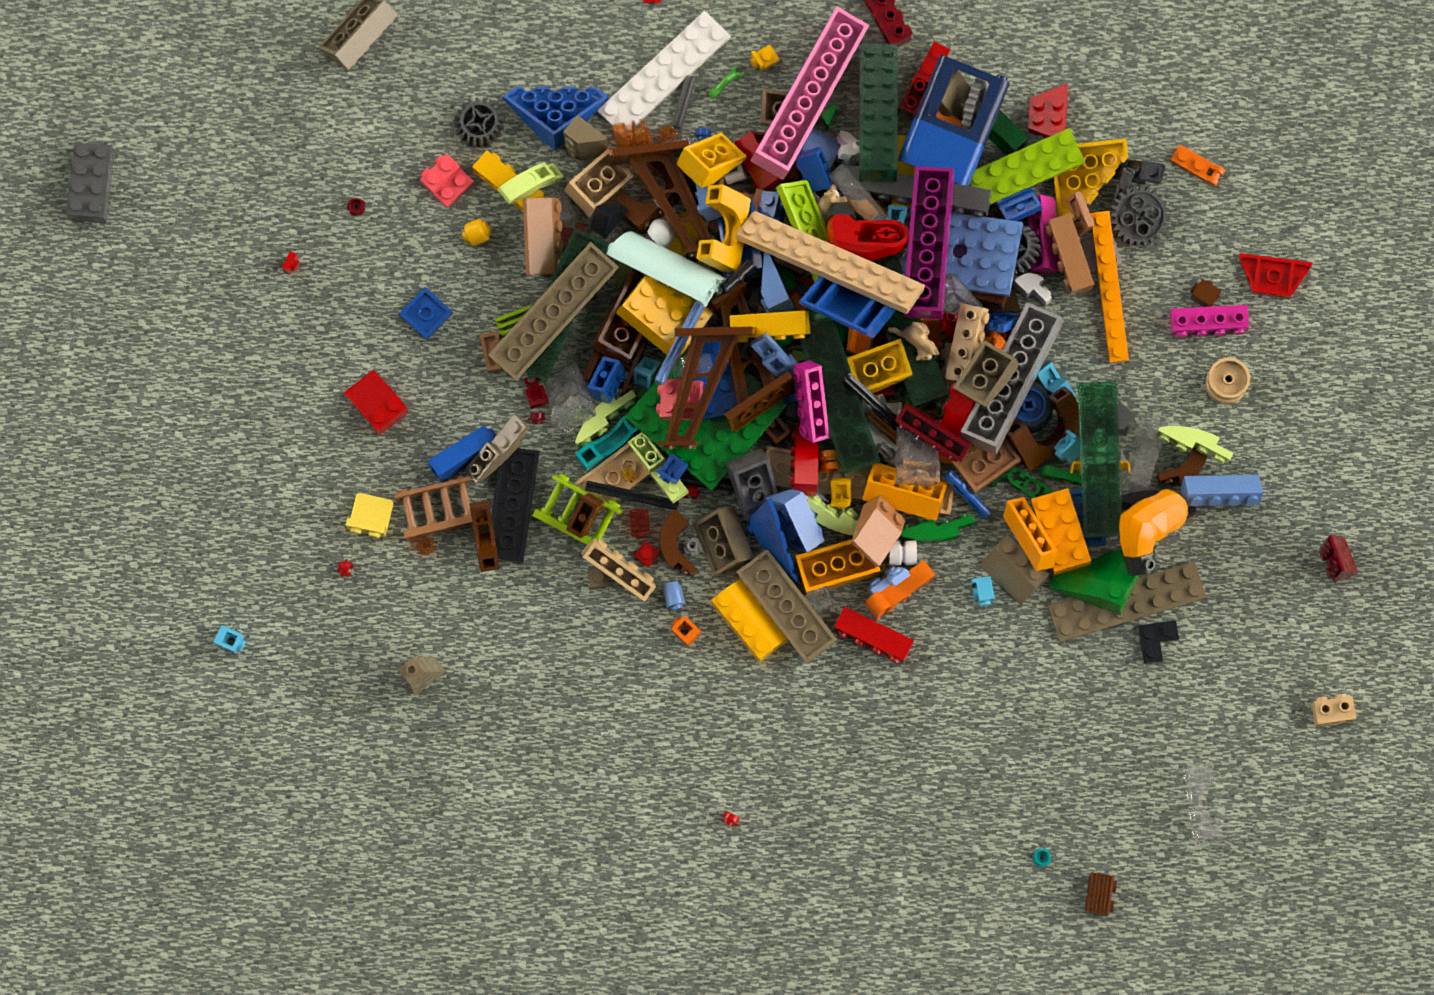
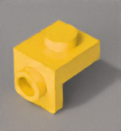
M851 478L831 479V507L845 509L851 505Z

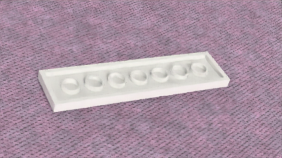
M704 11L598 109V113L625 137L685 81L687 75L690 76L731 36Z

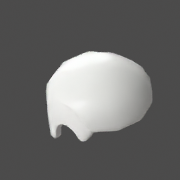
M663 219L654 220L647 231L657 244L668 248L676 238V234L669 223Z

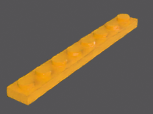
M1110 212L1090 213L1095 225L1092 227V236L1109 363L1129 361Z

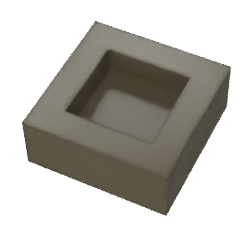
M598 568L587 569L590 589L609 586L607 574Z

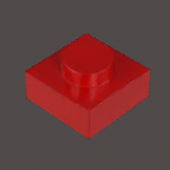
M290 251L282 266L283 272L291 275L292 271L297 270L300 263L296 253Z
M645 541L634 554V557L649 568L661 552Z

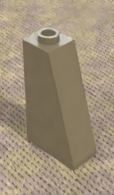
M413 657L398 668L403 681L415 696L446 672L435 657Z

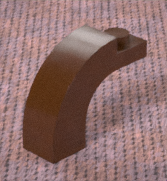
M1193 446L1191 452H1188L1187 462L1183 466L1157 474L1158 484L1163 483L1164 486L1171 485L1177 479L1178 485L1181 486L1184 476H1197L1205 464L1207 455L1198 452L1197 448Z
M489 502L471 503L469 507L480 572L500 569Z
M674 509L665 519L661 528V553L666 564L672 570L680 566L679 571L686 577L690 575L693 578L698 569L683 557L677 548V540L689 525V521Z

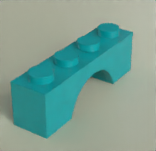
M624 416L607 434L594 442L588 443L576 452V459L588 473L641 432L628 422Z

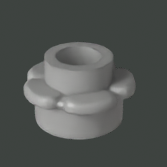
M695 537L688 538L683 543L684 552L691 556H696L702 550V544Z

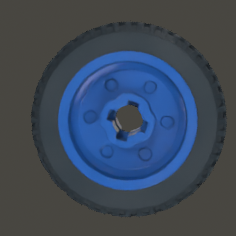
M1033 382L1014 421L1017 419L1027 426L1030 433L1043 429L1050 421L1054 408L1048 398L1050 396L1049 391L1044 386Z

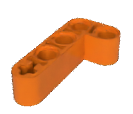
M925 560L908 571L910 576L898 585H889L883 591H877L866 600L865 606L876 620H879L880 616L884 613L887 614L894 609L897 603L903 602L910 597L913 591H918L936 577V574Z

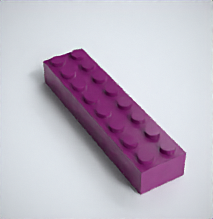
M915 166L906 277L924 284L925 287L907 314L904 313V318L943 320L955 179L953 168Z

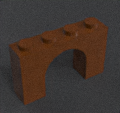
M658 161L649 162L648 165L651 171L665 182V189H673L674 185L664 164ZM681 169L683 176L691 191L694 186V182ZM622 189L610 199H615L628 209L622 219L641 235L648 231L650 224L654 220L664 217L654 201L648 203L638 202ZM676 193L665 194L671 207L680 201V197Z
M1064 386L1048 397L1058 415L1057 427L1050 437L1045 440L1035 441L1027 426L1018 419L1012 423L1006 435L1008 442L1022 459L1020 463L1029 471L1039 467L1043 461L1055 455L1056 450L1054 447L1067 435V430H1070L1078 437L1091 427L1073 393Z

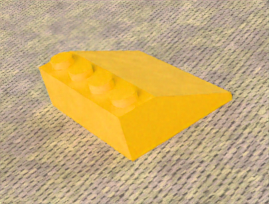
M741 579L724 589L711 600L712 606L759 663L788 641Z

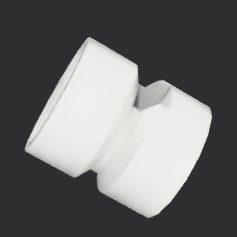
M907 540L903 544L900 541H896L889 551V566H900L901 563H904L906 566L917 565L916 540Z

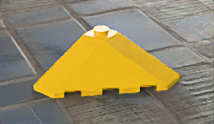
M1126 138L1077 143L1085 163L1054 177L1058 217L1071 213L1073 218L1067 199L1075 192L1081 191L1087 204L1090 205L1099 194L1100 188L1104 183L1107 184L1116 173V168L1128 158Z

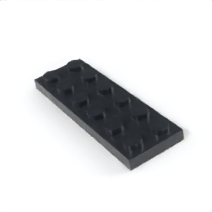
M517 448L498 467L491 516L499 561L524 564L540 451Z

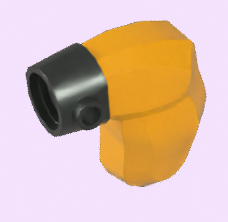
M1169 489L1162 490L1154 496L1138 501L1121 514L1119 532L1127 574L1145 575L1155 571V550L1153 549L1155 542L1162 540L1168 533L1179 529L1185 523L1188 515V506L1185 499L1175 491Z

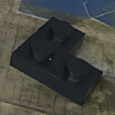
M1176 620L1137 626L1143 664L1163 662L1160 643L1179 640Z

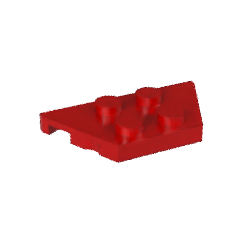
M1063 84L1030 98L1029 133L1048 138L1066 130L1068 84Z
M1245 253L1239 254V260L1253 294L1291 298L1313 263Z

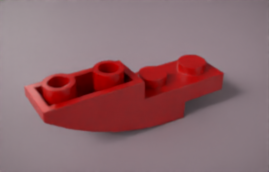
M935 41L933 42L919 71L915 74L899 105L900 108L916 115L939 56L948 57L951 49Z

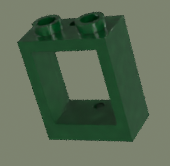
M999 110L988 138L1006 155H1010L1025 148L1028 137Z

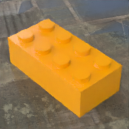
M1066 488L1031 499L1034 514L1058 551L1054 567L1051 568L1053 576L1090 565L1091 558L1069 489Z
M852 540L795 556V562L806 596L879 576L880 567H876L851 543Z

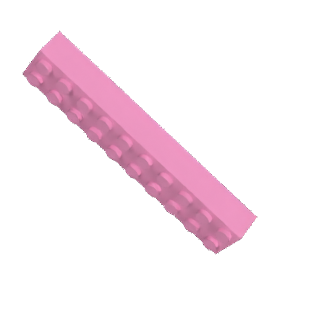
M839 7L835 8L751 158V162L782 180L785 178L869 26L868 24Z

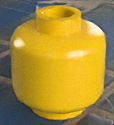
M482 219L466 223L464 232H462L464 241L466 243L469 242L472 246L487 242L489 235H491L489 224Z

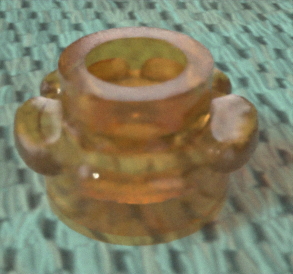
M665 125V127L659 129V138L663 142H673L677 136V131L673 126Z
M422 537L419 539L416 548L422 555H429V553H433L435 550V542L430 537Z

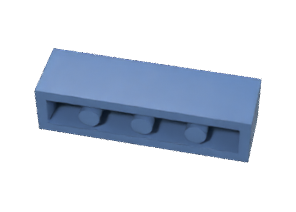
M1259 475L1184 476L1181 485L1182 497L1185 499L1187 506L1194 507L1259 505L1263 495Z

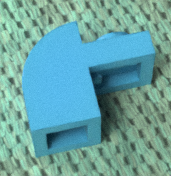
M1047 361L1041 366L1036 377L1040 385L1044 386L1050 395L1064 386L1076 396L1067 380L1059 376L1052 362Z

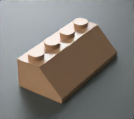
M559 198L523 199L526 275L563 273V241L561 240L563 226L560 221L562 206Z
M1071 213L1050 219L1047 223L1048 226H1046V232L1048 237H1052V250L1054 255H1058L1059 262L1057 264L1060 273H1064L1065 279L1063 283L1066 291L1069 290L1071 295L1090 292L1094 282Z

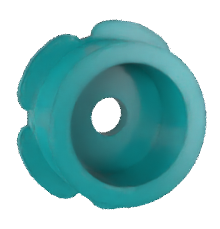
M1039 848L1034 851L1032 860L1038 867H1046L1047 864L1051 863L1052 857L1049 850Z

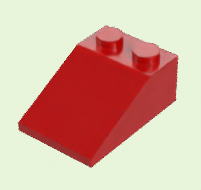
M374 370L344 392L346 397L379 436L409 413L408 408Z

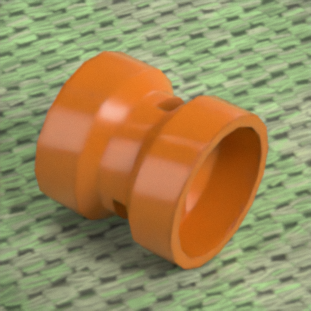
M826 450L818 453V458L822 464L820 466L821 473L827 474L840 470L839 463L836 461V450Z

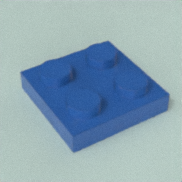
M424 287L399 313V316L422 337L428 340L453 312Z

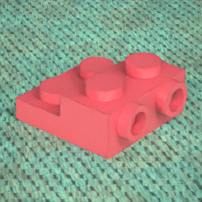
M446 154L444 157L440 155L434 161L435 166L431 169L426 168L421 173L422 178L420 181L448 208L474 184V181Z
M667 379L664 385H658V395L661 396L660 403L656 406V411L659 417L665 421L671 420L681 379ZM701 380L693 381L687 401L688 404L699 402L703 392V382ZM695 408L685 409L682 420H692Z

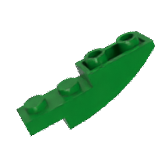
M962 514L956 517L957 520L951 522L944 520L938 523L939 526H936L934 520L924 519L919 521L916 526H904L898 539L905 541L916 540V543L950 541L959 538L958 530L974 525L975 519L973 514L969 516L968 514Z

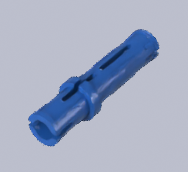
M952 470L943 477L954 489V493L956 495L959 494L982 519L991 513V510L967 487V483L965 481L962 482Z

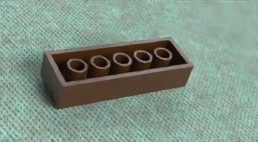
M631 267L591 345V348L603 355L620 360L623 366L631 360L642 337L640 332L615 313L645 275Z

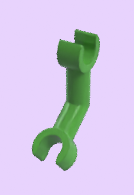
M734 66L731 72L708 95L712 99L717 98L732 80L741 79L744 71L737 73L736 69L738 66Z

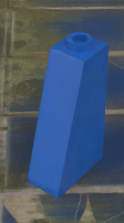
M485 425L429 459L428 464L431 471L440 483L445 482L470 464L487 442L491 443L497 435L492 428L487 429Z

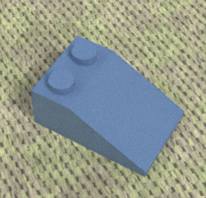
M764 252L761 287L764 299L761 300L765 311L767 313L796 311L771 255Z

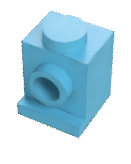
M889 205L887 220H897L904 224L908 206Z
M644 356L634 369L633 383L650 389L655 382L661 362Z
M1067 430V435L1054 447L1056 450L1054 454L1061 461L1065 459L1071 464L1087 447L1077 435Z
M991 576L972 579L971 586H975V588H972L974 600L978 599L980 607L991 605V602H994L995 599Z
M221 625L213 643L218 647L237 654L238 651L241 652L246 641L243 640V634ZM231 638L235 639L233 645L228 644V641Z

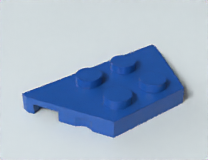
M1013 312L989 313V320L985 324L984 331L1009 332L1010 329L1015 327L1020 314H1013Z

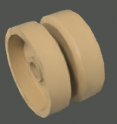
M1227 357L1218 360L1212 365L1206 377L1205 387L1208 395L1220 404L1229 405L1236 403L1244 396L1250 384L1249 370L1243 362L1236 358Z

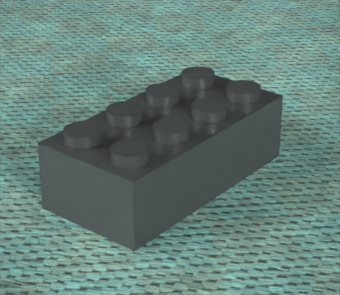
M74 142L66 215L70 221L107 223L115 155L112 145Z

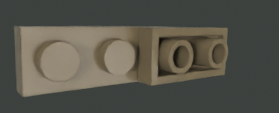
M514 414L491 443L487 442L464 471L478 484L511 456L522 443L520 439L530 427L519 415Z

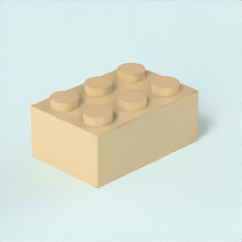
M609 149L604 151L574 177L564 189L589 218L594 214L596 206L608 202L620 189L628 185L634 176L623 164L611 165L610 157L612 152Z

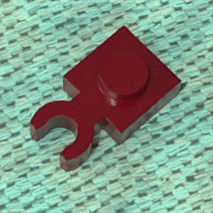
M536 374L534 375L535 381L532 383L528 382L527 377L524 378L525 385L529 388L525 392L531 409L549 404L543 384L539 385V378Z

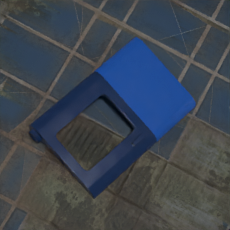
M940 55L897 161L914 167L953 168L954 184L969 186L1010 85L1007 81L1008 78L999 74L997 76L991 75L947 56ZM955 70H960L989 83L971 130H965L938 119L936 116Z

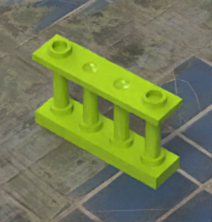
M562 473L553 475L552 479L558 481L545 507L535 509L532 516L585 544H588L592 538L603 540L602 536L614 513L621 514L623 512V509L619 508L620 504L613 500L608 502L570 482V478ZM565 485L573 489L574 492L562 516L557 518L552 515L553 512L551 510ZM590 493L604 501L603 506L607 507L608 510L595 534L592 536L587 534L583 538H579L566 530L569 523L568 519L580 495Z

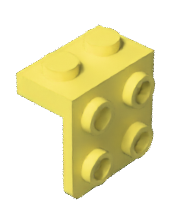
M358 493L355 498L351 518H347L346 526L348 530L354 534L365 533L373 538H386L394 505L393 501Z

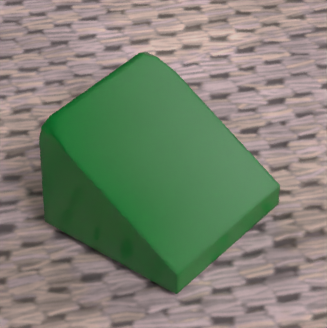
M836 104L820 114V121L827 130H829L836 115Z

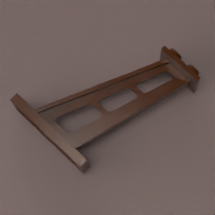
M688 140L614 148L610 157L611 165L628 163L631 165L684 246L683 257L693 262H698L699 260L696 259L698 246L694 244L682 222H692L700 240H712L702 216L697 210L696 202L680 167L676 165V158L680 157L684 147L689 146ZM657 161L663 163L674 188H660L647 168L646 163ZM665 194H678L688 216L678 217L666 199Z
M745 281L742 284L739 283L729 294H719L712 301L717 318L723 317L724 327H730L731 311L737 307L740 315L751 314L746 302L750 299ZM748 338V339H749L750 346H751V341H753V340L756 339V338ZM736 343L730 356L737 406L724 414L728 428L732 433H735L795 393L796 390L791 374L786 372L775 380L773 374L762 363L761 356L752 346L753 357L742 363L738 343ZM755 363L759 370L763 388L749 396L744 370Z
M756 327L675 328V336L692 338L666 440L658 442V446L663 445V449H677V445H682V449H696V445H701V441H694L737 340L739 336L757 335ZM707 342H721V347L712 369L707 373L697 372L704 344ZM696 377H707V382L699 402L688 404L687 401L693 380ZM695 408L686 434L678 435L685 409Z

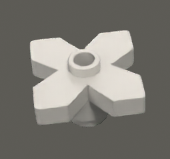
M840 130L837 142L841 145L838 150V158L842 159V163L852 166L861 164L864 167L873 169L876 157L871 153L875 149V142L867 138L856 140L851 133Z

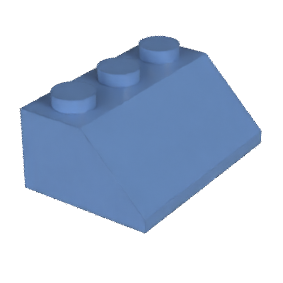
M812 128L799 153L821 146L830 171H832L838 159V150L841 145L837 142L836 138Z
M791 489L765 498L766 500L771 498L780 521V531H783L788 547L807 553L825 541L822 535L823 530L817 524L815 513L807 503L808 498L804 492Z

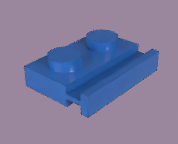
M1032 187L996 201L1005 220L1019 221L1043 210Z

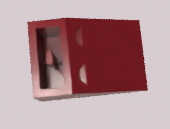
M1329 535L1320 547L1321 550H1319L1321 560L1326 561L1328 566L1326 568L1328 578L1333 579L1335 583L1356 576L1358 570L1345 536Z

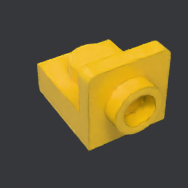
M770 44L757 52L755 50L751 52L750 62L760 72L780 61Z

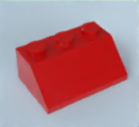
M750 131L735 141L734 145L747 156L744 160V168L751 174L754 186L757 189L771 191L780 184L789 183L785 179H780L750 161L766 133Z

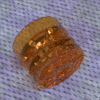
M644 118L639 119L640 128H636L635 120H632L630 130H627L624 122L612 124L617 148L652 144L649 128Z

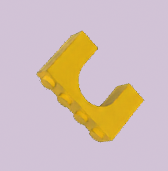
M723 184L708 186L705 204L722 214L726 225V234L722 243L715 239L699 240L696 259L724 273L732 272L740 267L744 243L736 240V234L748 219L750 198Z

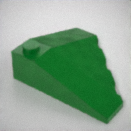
M1121 549L1116 552L1111 551L1100 555L1099 558L1091 560V564L1088 566L1054 575L1049 589L1121 615L1139 575L1127 574Z

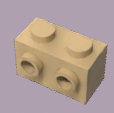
M1347 694L1335 695L1334 699H1328L1327 696L1318 697L1311 704L1315 727L1354 722L1357 719L1353 696L1347 697Z

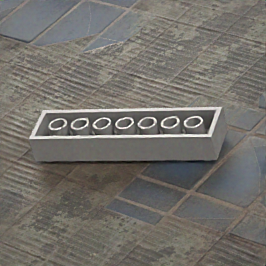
M1028 302L1026 303L1002 350L1016 358L1019 367L1009 382L986 408L977 402L975 403L961 430V437L971 442L974 446L997 455L1062 327L1061 316Z

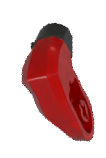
M835 202L827 210L825 223L827 242L869 261L897 254L908 246L909 229L900 221L892 219L857 221L854 208L846 202Z

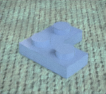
M893 565L884 571L885 574L882 577H876L869 582L870 586L866 589L873 595L877 591L881 592L889 585H898L909 577L910 573L906 568Z

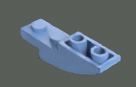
M767 332L751 341V346L761 356L762 363L773 375L779 378L786 372H789L793 377V365L798 364V362L791 354L787 355Z

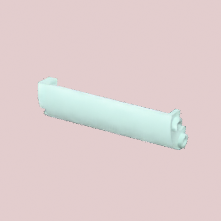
M630 231L622 234L614 243L611 242L607 248L606 255L611 260H617L695 299L704 307L707 306L713 294L719 295L724 292L720 284L727 278Z

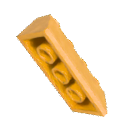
M874 462L862 500L869 502L881 496L896 510L903 511L909 515L921 516L927 520L937 521L948 483Z

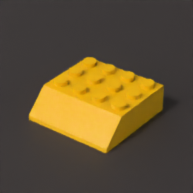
M644 275L615 313L667 355L677 337L675 336V328H682L696 300ZM711 299L694 328H703L713 315L715 309ZM689 337V338H688V340H687V342H686V344H685V346H684V348H683L681 354L679 355V357L684 353V351H685V350L687 349V347L690 345V342H691V338H692V337Z

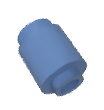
M678 581L664 584L663 594L667 609H671V611L683 609L682 606L686 603L682 587Z

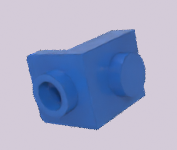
M671 453L662 469L657 468L656 472L661 474L659 478L669 484L671 481L677 484L689 464Z

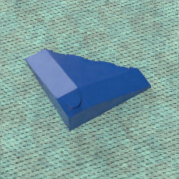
M515 87L503 96V100L553 150L565 144L563 131L577 115L587 122L609 99V96L597 87H588L587 91H578L576 87H562L560 91H552L550 87H535L534 91H525L524 87Z
M771 498L767 499L749 518L748 532L750 536L754 535L756 541L764 550L768 549L792 582L798 585L799 580L796 573L794 574L793 572L794 567L791 555L786 550L788 548L783 531H780L779 517Z

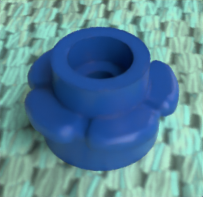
M697 128L694 136L698 137V141L711 137L712 130Z

